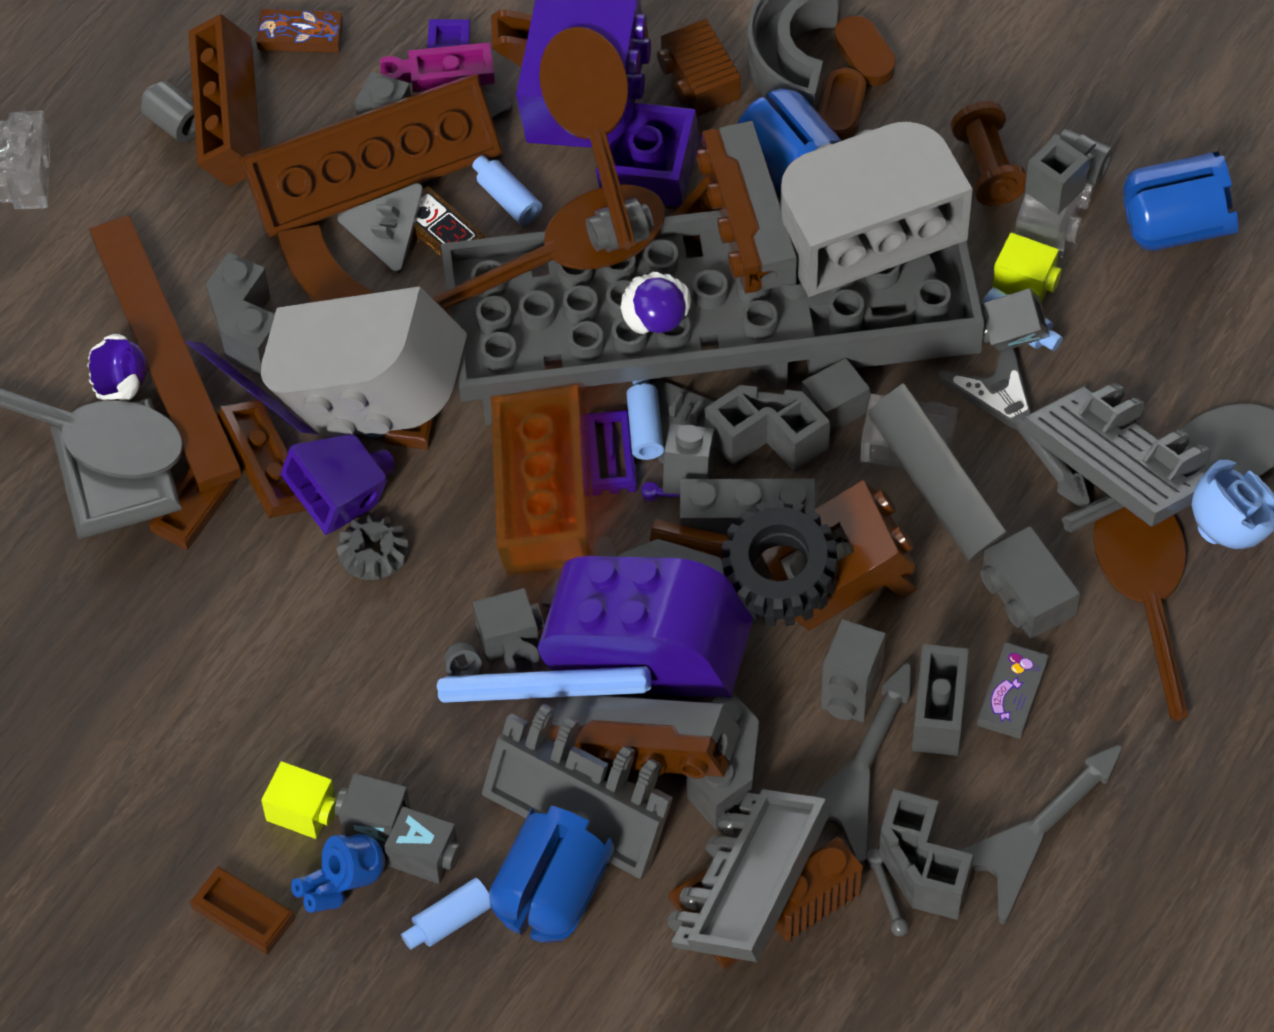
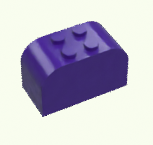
M535 0L516 92L527 143L592 147L590 139L575 137L558 125L546 107L540 87V63L546 46L559 32L572 27H583L598 32L613 45L619 54L628 81V103L621 122L607 135L609 143L616 140L626 131L633 117L636 99H642L644 94L645 77L644 74H641L642 64H649L651 57V39L646 38L647 15L642 14L640 0Z
M581 556L568 560L562 567L538 645V652L551 671L646 666L651 671L652 687L645 693L635 694L732 697L753 618L737 595L731 582L723 574L705 564L682 558Z

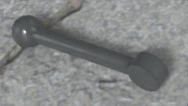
M871 849L866 854V864L875 870L893 921L890 926L891 931L895 936L902 937L909 931V924L905 919L901 918L883 868L884 862L879 856V849Z

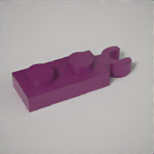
M490 42L408 50V60H401L394 56H386L380 59L381 74L411 83L413 92L426 91L474 73L478 74L481 85L495 84Z

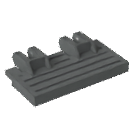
M1116 382L1094 393L1086 387H1082L1025 417L1022 428L1023 432L1151 527L1191 505L1194 488L1204 475L1199 470L1206 465L1211 456L1210 449L1202 444L1183 452L1190 440L1189 434L1181 429L1157 440L1134 422L1141 417L1145 409V402L1138 397H1134L1121 403L1125 395V388Z
M547 704L541 705L534 716L527 740L523 738L528 722L512 713L507 716L503 732L497 738L481 795L524 818L527 817L532 807H534V813L547 814L550 807L555 806L590 821L586 828L588 832L596 836L604 845H606L609 838L612 840L615 849L609 863L642 879L650 870L673 798L656 788L654 789L661 763L653 759L648 760L641 768L638 776L639 779L635 785L627 781L636 752L628 746L622 747L614 760L608 781L605 782L604 778L609 764L574 746L580 721L572 717L567 718L561 724L554 743L547 739L555 708Z
M762 789L760 794L746 793L739 807L742 814L721 813L717 821V828L723 834L732 837L709 836L705 844V851L714 859L702 880L703 886L708 889L686 886L679 895V902L690 909V911H699L700 914L674 910L673 912L671 911L667 919V926L673 932H676L671 942L674 948L758 962L832 811L826 798Z

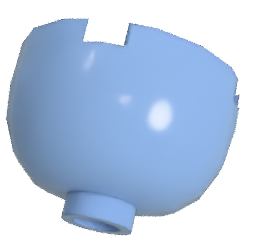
M1218 460L1204 473L1194 488L1191 506L1198 524V531L1205 540L1212 544H1219L1232 549L1254 547L1274 531V494L1252 471L1248 470L1242 475L1232 469L1237 464L1236 462Z

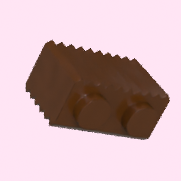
M707 18L661 35V50L657 51V59L665 75L672 73L676 80L674 82L675 91L683 105L689 103L692 109H695L696 115L700 116L703 112L708 113L711 109L715 110L718 106L730 105L733 101L737 102L741 98L740 73L737 71L736 66L733 65V61L730 60L729 54L726 53L722 43L719 42V38L716 36L715 31L712 30Z
M836 837L810 854L775 926V929L784 941H791L792 936L799 937L800 931H807V926H814L815 921L822 922V917L830 916V911L837 912L838 906L845 907V901L852 902L853 896L860 897L863 866L839 837Z

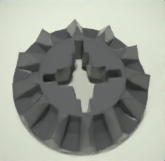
M369 513L364 520L356 522L352 519L349 528L345 532H340L339 543L336 548L339 561L348 573L364 580H379L394 574L402 567L408 555L409 545L402 525L397 526L388 515L384 519L374 518ZM363 538H370L374 543L380 541L382 556L371 548L363 551L365 549Z

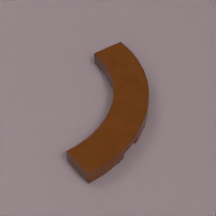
M319 224L277 232L282 255L290 274L310 296L311 302L376 293L354 280L335 261L323 240ZM449 309L445 310V312L450 316Z

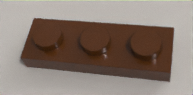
M255 400L222 406L217 417L268 518L307 511L280 474L288 451L262 402Z

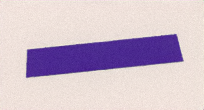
M186 341L301 433L318 434L204 343Z

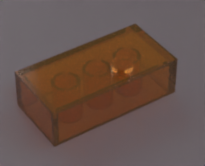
M578 385L492 396L491 416L497 550L507 575L562 568L572 558L595 556L586 410Z

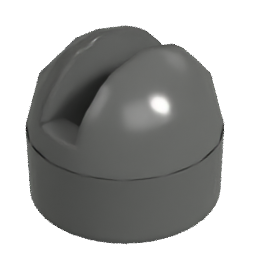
M459 641L448 646L444 653L443 663L448 676L477 675L480 672L481 659L477 649L471 643ZM464 654L468 664L460 667L457 656Z

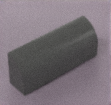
M902 383L874 405L868 413L869 419L967 562L971 564L984 555L985 549L1006 539V530L906 385Z

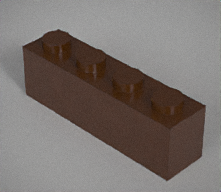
M220 14L188 32L197 165L230 187L246 179L239 157L260 150L252 37Z

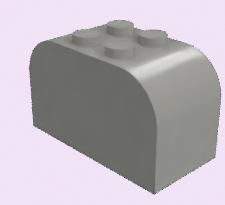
M913 122L892 123L874 130H864L852 138L835 144L822 145L815 151L798 157L787 167L781 184V218L789 233L796 254V275L808 297L968 240L973 189L948 145L936 131L925 125Z
M420 286L278 307L261 363V376L264 384L317 433L324 437L332 438L349 434L361 435L369 433L386 434L389 431L409 429L422 425L432 419L445 406L455 385L467 333Z

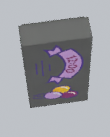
M1005 642L982 705L977 726L1021 739L1045 673L1049 655Z

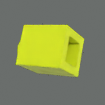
M1010 233L994 266L992 288L996 287L1007 295L1030 288L1039 296L1042 303L1047 291L1054 293L1062 274V268L1057 267L1059 249Z
M280 762L261 799L266 821L317 839L323 826H329L336 816L335 804L337 799L331 779L288 763Z

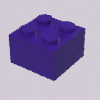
M635 103L630 125L620 137L609 143L620 185H636L647 188L657 194L665 206L679 207L686 199L700 139L695 109ZM596 167V175L598 179L599 188H602L600 175L598 172V168Z

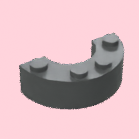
M844 0L755 1L748 20L747 64L751 80L763 98L766 99L767 93L780 88L793 90L803 95L814 109L818 111L822 94L823 61L807 56L796 47L795 41L806 32L818 28H835L839 22Z

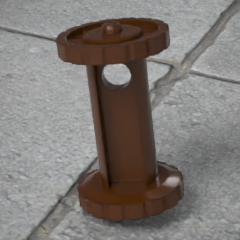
M981 101L961 109L952 118L950 126L953 136L958 141L970 143L982 176L977 179L973 188L977 201L986 206H998L1010 203L1025 193L1027 171L1022 166L1010 165L998 133L1006 122V115L1002 106L993 101Z

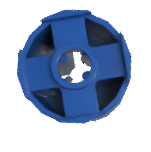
M783 88L767 93L766 99L763 97L756 99L744 111L737 123L753 121L775 193L780 200L784 172L795 159L815 151L822 145L835 144L842 141L803 95Z
M1217 151L1135 169L1127 175L1123 187L1127 222L1130 224L1131 236L1143 250L1157 251L1238 233L1237 211L1229 213V209L1233 207L1230 192L1232 183L1224 156H1220V152Z
M551 806L547 814L534 813V807H532L491 886L489 901L493 912L507 928L520 935L526 932L529 925L533 927L530 933L531 940L543 943L563 942L573 935L613 854L615 847L612 840L609 838L606 845H604L596 836L586 830L590 821L570 811Z

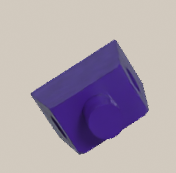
M349 434L290 446L280 474L323 533L328 535L351 522L352 519L354 520L373 509L378 504L387 482L386 476L394 473L395 463L387 450L383 449L369 454L356 436Z

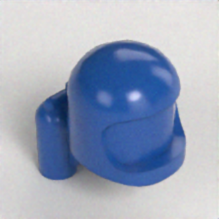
M342 834L331 836L323 847L322 869L308 876L293 879L291 883L292 893L297 898L304 897L303 904L309 913L339 908L346 901L343 891L369 886L380 878L385 866L384 851L375 838L366 834H356L349 837Z

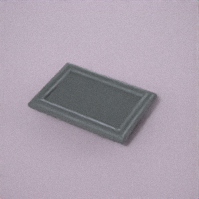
M151 398L133 402L154 410ZM56 425L50 427L79 540L181 510L171 469L159 475L139 479L117 478L95 472L79 463L68 452L62 438V427Z

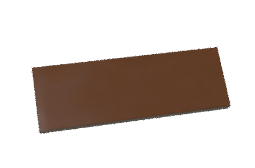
M474 73L243 155L239 159L265 234L268 238L277 236L279 231L302 227L413 184H421L471 166L479 156L484 155L487 159L504 153L478 74Z

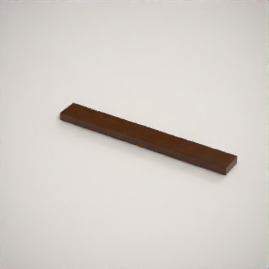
M126 215L89 228L93 243L135 341L146 356L147 369L168 418L180 433L183 442V453L200 492L241 478L240 467L130 216Z

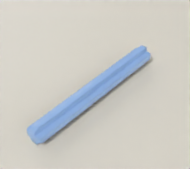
M646 666L446 676L437 682L438 698L443 703L645 693L652 687L651 671Z

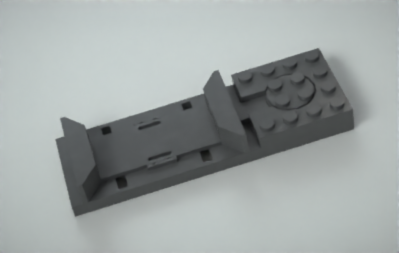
M719 210L668 216L664 218L663 226L652 243L625 261L597 269H573L552 260L547 263L549 275L532 277V272L529 271L449 308L450 317L467 333L457 373L461 402L482 400L485 425H492L496 423L517 395L744 367H748L777 389H786L788 362L807 360L809 374L818 373L844 358L850 362L853 368L981 353L984 320L967 242L955 244L808 297L797 275L796 283L766 290L759 289V291L745 294L740 277L733 278L728 261V253L732 252L730 244H723L720 239L717 218H721ZM545 231L441 244L446 290L452 289L544 246ZM699 235L703 256L686 258L683 237ZM658 272L670 274L674 279H678L685 284L690 292L691 307L677 327L663 333L649 331L645 334H640L633 331L626 324L620 308L622 295L635 277ZM719 346V349L702 351V347ZM562 364L563 367L545 370V366Z

